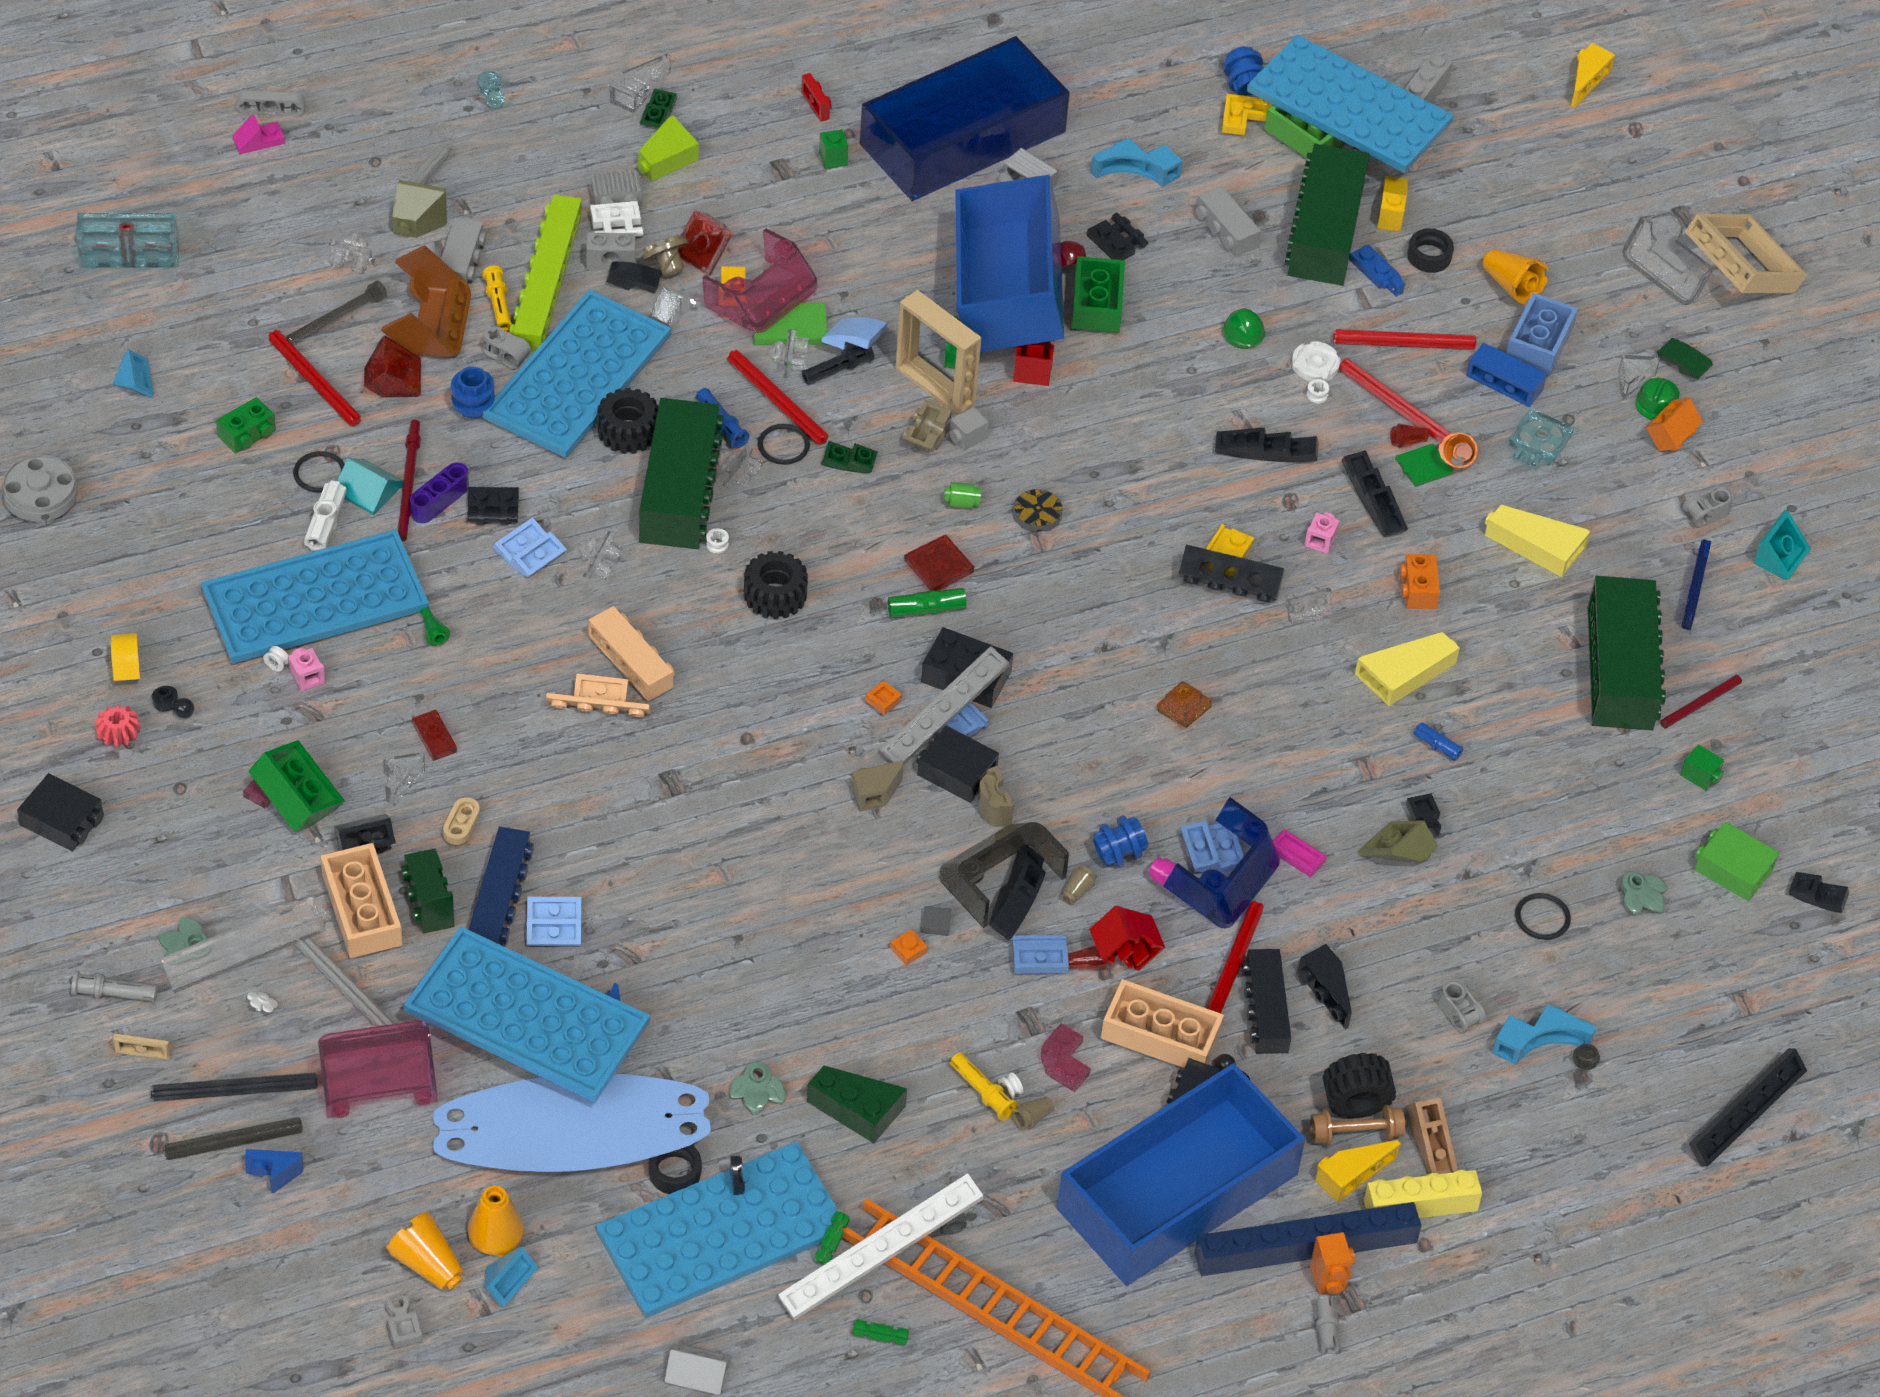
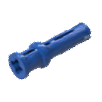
M707 388L700 389L696 394V399L699 402L720 404ZM720 404L719 414L724 415L723 428L719 431H723V435L729 439V444L732 448L737 449L744 446L750 437L748 431L742 429L738 419L735 416L729 415Z

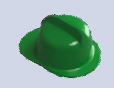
M1664 378L1646 380L1636 399L1638 412L1645 418L1653 420L1672 400L1679 399V389L1673 382Z

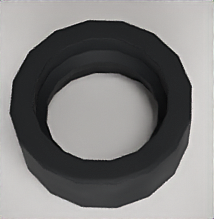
M1432 228L1418 230L1409 241L1408 260L1412 266L1426 273L1443 271L1452 261L1454 244L1450 236L1443 231ZM1432 245L1442 250L1443 254L1429 256L1419 251L1418 247Z
M691 1144L684 1148L649 1158L648 1172L650 1181L655 1188L666 1194H672L698 1183L702 1173V1161L699 1151ZM669 1157H681L689 1161L692 1168L688 1174L674 1178L659 1171V1163Z

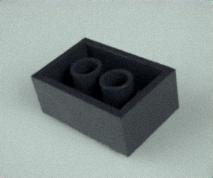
M942 627L922 663L921 682L944 690L991 646L1009 662L1010 666L984 689L973 702L992 708L1012 672L1014 653Z

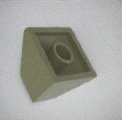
M399 180L392 216L393 233L417 238L446 226V188Z
M1424 820L1391 821L1357 852L1360 856L1422 863L1431 857V853L1438 845Z

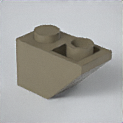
M902 761L888 762L880 766L861 768L852 772L851 789L860 812L886 806L902 782L904 766Z

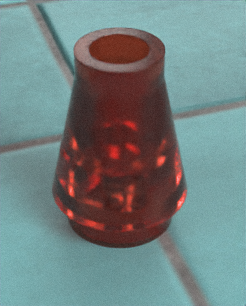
M1397 424V426H1393L1390 430V440L1392 445L1398 448L1427 442L1428 430L1426 427Z
M1096 945L1068 953L1069 969L1101 971V968H1107V962L1101 960Z

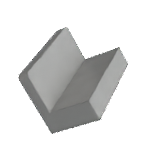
M675 1343L670 1351L665 1382L719 1395L722 1391L725 1372L730 1365L731 1355Z

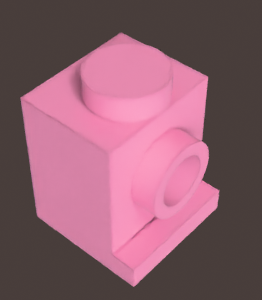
M1328 512L1323 514L1316 513L1310 527H1308L1304 546L1328 554L1338 533L1340 520H1337L1333 514ZM1314 536L1325 539V541L1316 539Z
M298 648L293 651L292 655L288 656L289 669L300 691L325 683L324 666L320 663L313 648L308 650Z

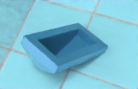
M128 349L124 354L113 385L151 398L154 392L148 359Z
M518 1247L486 1267L484 1287L499 1306L504 1307L539 1267L523 1247Z

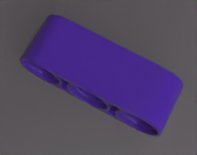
M460 462L449 464L411 495V517L415 522L423 524L431 521L468 491L469 475L467 466Z

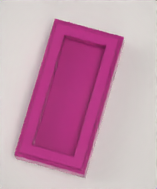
M1283 829L1268 847V851L1310 878L1326 862L1327 858L1326 855L1286 829Z

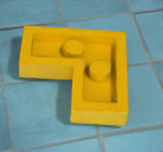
M1227 94L1222 133L1245 136L1247 119L1266 122L1267 109L1272 104L1257 97Z

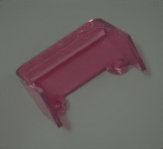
M767 228L763 230L765 260L773 265L750 282L741 277H734L722 284L707 275L702 277L705 307L752 332L766 331L812 295L818 288L817 277L798 246Z

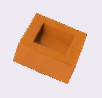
M883 680L866 694L865 701L885 715L902 701V694Z
M912 929L890 942V949L906 966L928 951V946Z

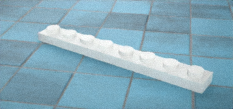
M969 1174L964 1175L778 1294L779 1299L794 1320L798 1319L984 1199L983 1194Z

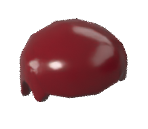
M1061 242L1062 267L1076 264L1077 256L1086 257L1084 247L1078 242Z

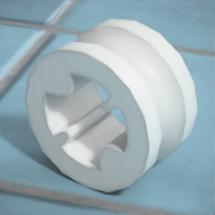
M1321 379L1310 381L1306 393L1308 400L1313 403L1325 402L1329 392L1328 383Z
M715 528L707 533L706 547L710 552L718 554L728 549L729 535L725 530Z
M272 646L269 652L263 656L266 665L276 672L282 671L284 666L289 663L288 654L278 646Z
M1010 1072L1006 1078L1001 1077L998 1079V1084L1003 1087V1092L1011 1100L1015 1098V1094L1017 1096L1023 1094V1086L1014 1073Z

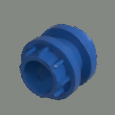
M1242 46L1230 51L1225 58L1223 70L1228 77L1229 88L1232 91H1237L1238 95H1253L1247 92V86L1264 68L1262 66V56L1258 51L1253 50L1252 47Z
M467 367L459 371L451 381L453 408L463 417L476 419L482 417L483 412L489 409L495 400L493 377L478 367Z
M1122 815L1117 818L1118 826L1111 829L1106 823L1099 825V832L1093 835L1092 840L1105 866L1115 864L1119 868L1124 865L1123 857L1131 854L1133 859L1137 860L1142 857V851L1148 848L1149 844L1146 834L1139 820L1135 817L1127 819Z

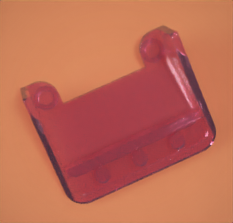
M417 1020L335 1032L323 1035L318 1040L321 1083L327 1118L346 1117L349 1114L350 1102L413 1093L418 1105L438 1102L428 1023Z

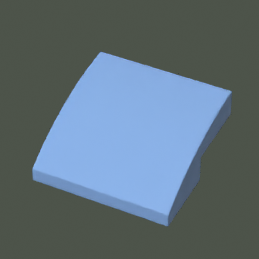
M865 317L840 319L822 337L821 342L843 350L850 343L868 349L886 331L887 322Z
M533 517L497 541L493 546V549L508 564L527 578L567 550L551 531L546 533Z
M528 897L527 946H581V897Z

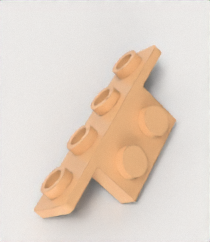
M577 674L574 696L546 694L547 702L552 703V707L566 709L567 705L577 706V710L591 712L593 708L603 709V713L614 715L618 714L619 711L629 712V716L644 717V714H651L649 704L626 702L628 679Z

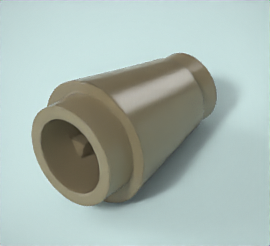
M1083 865L1073 869L1063 893L1060 895L1061 899L1069 905H1074L1095 885V873Z
M1045 1096L1018 1104L1012 1112V1117L1020 1129H1032L1054 1110L1052 1100Z

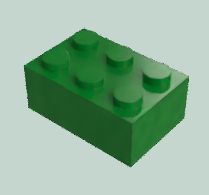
M1077 256L1071 329L1120 333L1125 260Z

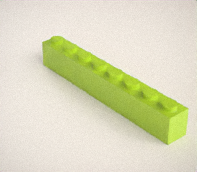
M553 194L551 203L546 205L545 217L547 218L541 221V237H537L535 242L536 255H531V272H526V288L521 289L519 299L521 305L516 306L514 314L516 322L511 324L509 330L510 334L526 340L531 347V352H535L547 337L582 216V198Z

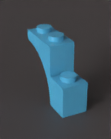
M1127 138L1095 154L1092 158L1091 174L1095 178H1099L1112 173H1133L1145 176L1163 187L1180 178L1183 161L1165 144L1146 154L1130 138Z
M1547 1004L1534 1027L1524 1020L1516 1019L1509 1015L1496 1038L1492 1054L1517 1065L1527 1053L1548 1044H1571L1588 1050L1592 1044L1597 1027L1591 1025L1586 1020L1566 1013L1560 1008Z

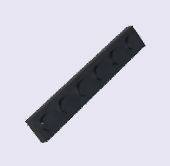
M1788 1048L1689 1143L1700 1166L1708 1167L1807 1072L1797 1049Z

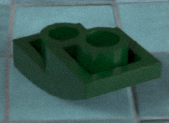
M654 88L650 102L646 104L640 122L641 125L659 129L671 116L677 100V93Z
M1671 338L1657 352L1660 360L1677 365L1681 374L1695 379H1699L1713 365V362L1700 351L1675 338Z
M828 441L821 465L849 472L871 473L878 451L854 443L851 449Z

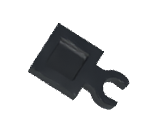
M1432 793L1407 798L1406 806L1412 820H1424L1428 829L1433 828L1436 830L1437 835H1440L1441 824L1438 821L1440 811Z

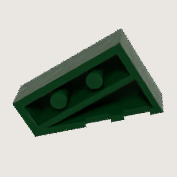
M436 848L405 854V865L400 866L403 882L408 881L409 887H406L409 903L414 902L415 908L412 909L415 924L421 925L423 934L455 927L452 891L447 890L446 885H448V881L443 876V867Z
M825 1065L809 1081L807 1086V1102L873 1144L906 1107L907 1088Z

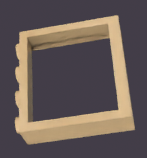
M1697 213L1685 231L1741 293H1795L1807 276L1750 214ZM1748 222L1752 224L1751 227L1746 226ZM1726 237H1738L1770 272H1758Z
M916 290L912 294L905 296V299L899 305L895 368L948 409L952 410L956 415L963 413L976 403L981 337L919 290ZM921 321L957 348L954 382L918 355Z

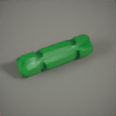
M838 1211L834 1213L831 1220L833 1224L832 1226L829 1225L820 1244L822 1248L821 1250L818 1249L814 1257L817 1263L825 1265L832 1260L833 1255L831 1254L836 1252L844 1234L843 1228H847L850 1217L845 1213Z
M856 1320L853 1326V1335L864 1338L865 1335L868 1336V1339L887 1343L895 1341V1344L904 1346L908 1341L909 1330L900 1327L896 1330L893 1329L894 1326L871 1322L870 1325L867 1324V1321Z

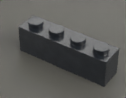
M1248 949L1246 960H1242L1241 972L1242 976L1247 977V982L1244 983L1245 999L1249 998L1250 1005H1247V1020L1252 1021L1253 1027H1250V1043H1255L1256 1054L1289 1053L1291 1031L1280 949Z

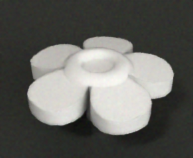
M249 992L247 998L251 1000L250 1005L259 1012L262 1009L266 1012H273V1009L277 1008V1001L269 998V995L265 993Z

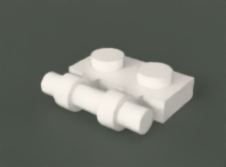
M637 201L590 205L593 229L603 228L602 231H595L594 233H635V237L643 236L642 227H633V225H641ZM620 226H624V227H625V228H623V229H612V228H611V227H620Z

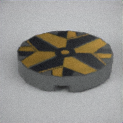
M1042 489L1027 490L1018 495L1014 501L1013 513L1015 521L1022 528L1031 532H1038V530L1043 529L1044 532L1050 531L1058 526L1062 520L1063 505L1060 499L1049 491Z

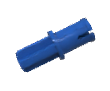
M1424 723L1418 724L1414 730V735L1431 745L1432 750H1439L1453 761L1460 757L1464 747L1445 737L1444 732L1439 733Z

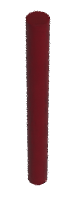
M1739 675L1731 677L1660 720L1661 726L1667 729L1742 683L1741 677Z

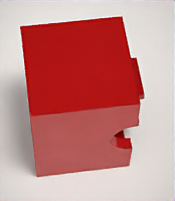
M1055 340L1017 346L1013 382L1049 386Z
M1116 905L1089 929L1102 961L1114 964L1115 957H1117L1128 968L1131 969L1134 966V969L1140 971L1166 948L1152 915Z

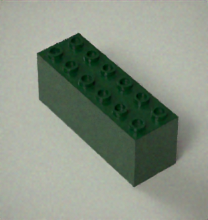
M1314 144L1312 153L1307 152L1305 166H1308L1309 169L1304 168L1301 182L1305 183V186L1300 185L1298 199H1301L1302 202L1297 201L1294 215L1298 216V219L1293 218L1291 232L1295 234L1289 236L1287 249H1290L1291 252L1287 251L1284 264L1289 266L1287 276L1344 286L1364 188L1369 153Z
M660 398L639 509V543L699 550L700 541L706 539L707 525L703 524L709 521L710 506L707 505H709V502H712L714 489L710 486L716 482L717 469L713 467L719 464L720 450H717V448L722 446L723 431H719L723 428L724 415L719 414L720 404Z
M1595 575L1587 606L1592 726L1653 731L1655 722L1660 721V705L1665 704L1666 690H1662L1661 687L1664 684L1665 670L1660 668V665L1663 664L1664 651L1659 648V645L1662 644L1663 631L1658 629V625L1661 624L1662 612L1657 610V606L1660 604L1661 592L1656 590V580Z

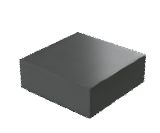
M925 906L922 933L949 936L952 909Z

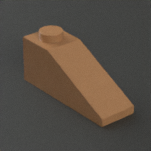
M1441 1097L1406 1105L1411 1130L1428 1174H1446L1457 1171L1458 1167Z

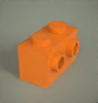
M1689 397L1672 400L1646 426V429L1659 451L1670 450L1672 452L1680 449L1683 446V442L1696 433V428L1703 420Z
M1406 554L1405 562L1400 564L1399 570L1400 579H1404V583L1401 586V597L1406 598V608L1437 609L1440 589L1436 555Z
M1344 1232L1316 1237L1310 1268L1319 1295L1327 1293L1335 1295L1345 1291L1348 1279L1352 1277L1351 1266L1355 1264V1254L1352 1247L1348 1248Z

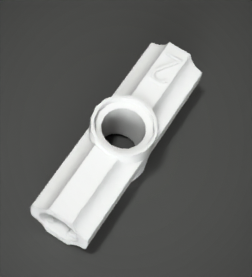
M331 480L329 483H325L320 499L314 505V515L304 539V544L312 551L325 549L332 531L337 527V517L346 495V487L338 481Z

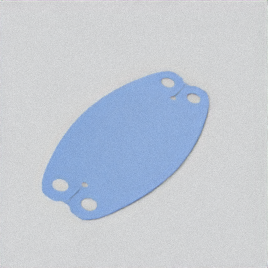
M614 1074L597 1101L593 1102L543 1077L521 1080L477 1091L451 1100L434 1111L433 1120L434 1124L439 1127V1135L434 1139L433 1148L434 1152L453 1161L515 1171L564 1172L622 1165L669 1153L694 1144L706 1137L711 1130L710 1121L704 1117V1109L709 1105V1095L705 1090L697 1086L678 1081L639 1075ZM688 1093L692 1094L696 1100L691 1106H682L679 1104L678 1098L682 1094ZM453 1109H460L464 1112V1118L458 1122H452L447 1119V1113ZM671 1113L672 1117L666 1118L665 1114ZM685 1122H692L697 1126V1131L692 1135H684L680 1132L679 1128ZM477 1126L478 1130L472 1131L471 1128ZM452 1138H461L465 1145L458 1151H452L447 1147V1142Z

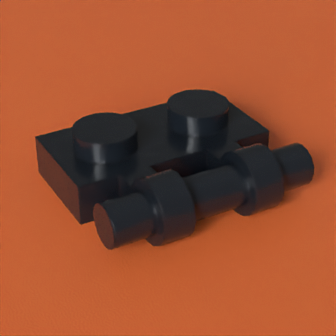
M1117 212L1111 217L1115 224L1111 225L1107 220H1104L1087 229V237L1109 258L1114 260H1125L1135 255L1136 248L1134 246L1137 244L1141 248H1145L1148 245L1144 234L1139 229L1130 225L1131 221ZM1125 232L1128 237L1125 238L1121 233Z
M468 487L467 522H477V525H485V522H499L500 525L518 523L519 487Z

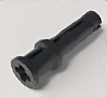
M860 346L852 349L846 348L841 352V355L802 370V377L805 383L809 385L845 368L852 370L860 363L873 361L874 352L871 346L868 349Z

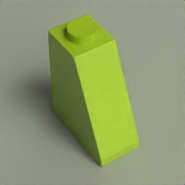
M672 115L641 147L637 167L640 173L645 174L652 182L698 161L699 143Z

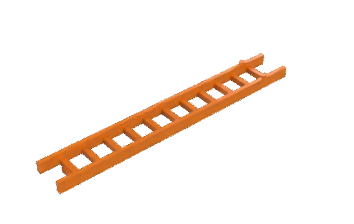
M866 1198L863 1201L862 1209L878 1218V1222L865 1238L848 1227L843 1228L844 1234L842 1238L856 1245L898 1217ZM928 1235L917 1242L926 1249L912 1266L896 1256L884 1263L1101 1397H1124L1111 1389L1110 1386L1117 1382L1125 1370L1145 1382L1150 1377L1151 1371ZM933 1253L949 1262L935 1281L919 1271ZM956 1267L973 1276V1279L960 1295L943 1286ZM980 1282L996 1290V1293L983 1310L967 1301ZM1004 1296L1020 1305L1007 1324L990 1315ZM1028 1310L1044 1320L1030 1339L1014 1330ZM1051 1325L1068 1334L1055 1353L1037 1344ZM1075 1339L1092 1349L1079 1368L1062 1359ZM1099 1354L1116 1363L1103 1383L1086 1374V1371Z

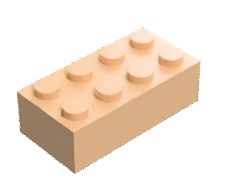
M373 843L321 855L322 876L349 958L402 946L401 925Z
M1122 979L1103 1020L1101 1039L1185 1068L1188 1058L1208 1064L1221 1034L1224 1015Z

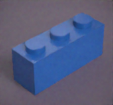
M1483 342L1469 360L1466 376L1530 408L1543 391L1547 374Z

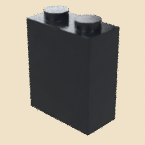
M946 725L940 733L936 732L930 741V746L919 753L916 759L918 764L917 775L971 803L979 793L980 781L987 774V770L998 765L999 752Z
M50 773L44 777L17 809L20 826L72 852L79 844L85 842L88 833L94 826L101 823L104 816L102 800Z

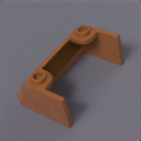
M423 245L395 260V263L411 277L410 292L413 297L421 302L419 316L417 318L412 313H409L383 326L381 331L408 354L451 358L461 351L471 290L465 280L427 246Z

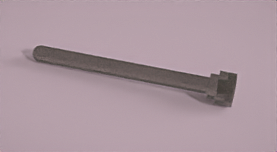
M380 281L369 284L365 293L288 334L286 340L289 343H294L369 301L379 302L385 299L387 292L384 285Z

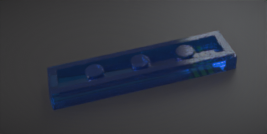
M1703 539L1700 543L1682 620V629L1691 631L1711 546V541Z

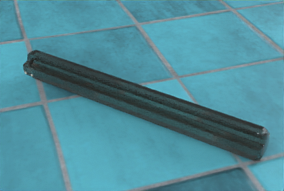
M300 1117L167 1143L164 1145V1153L167 1160L299 1134L303 1132L302 1121Z

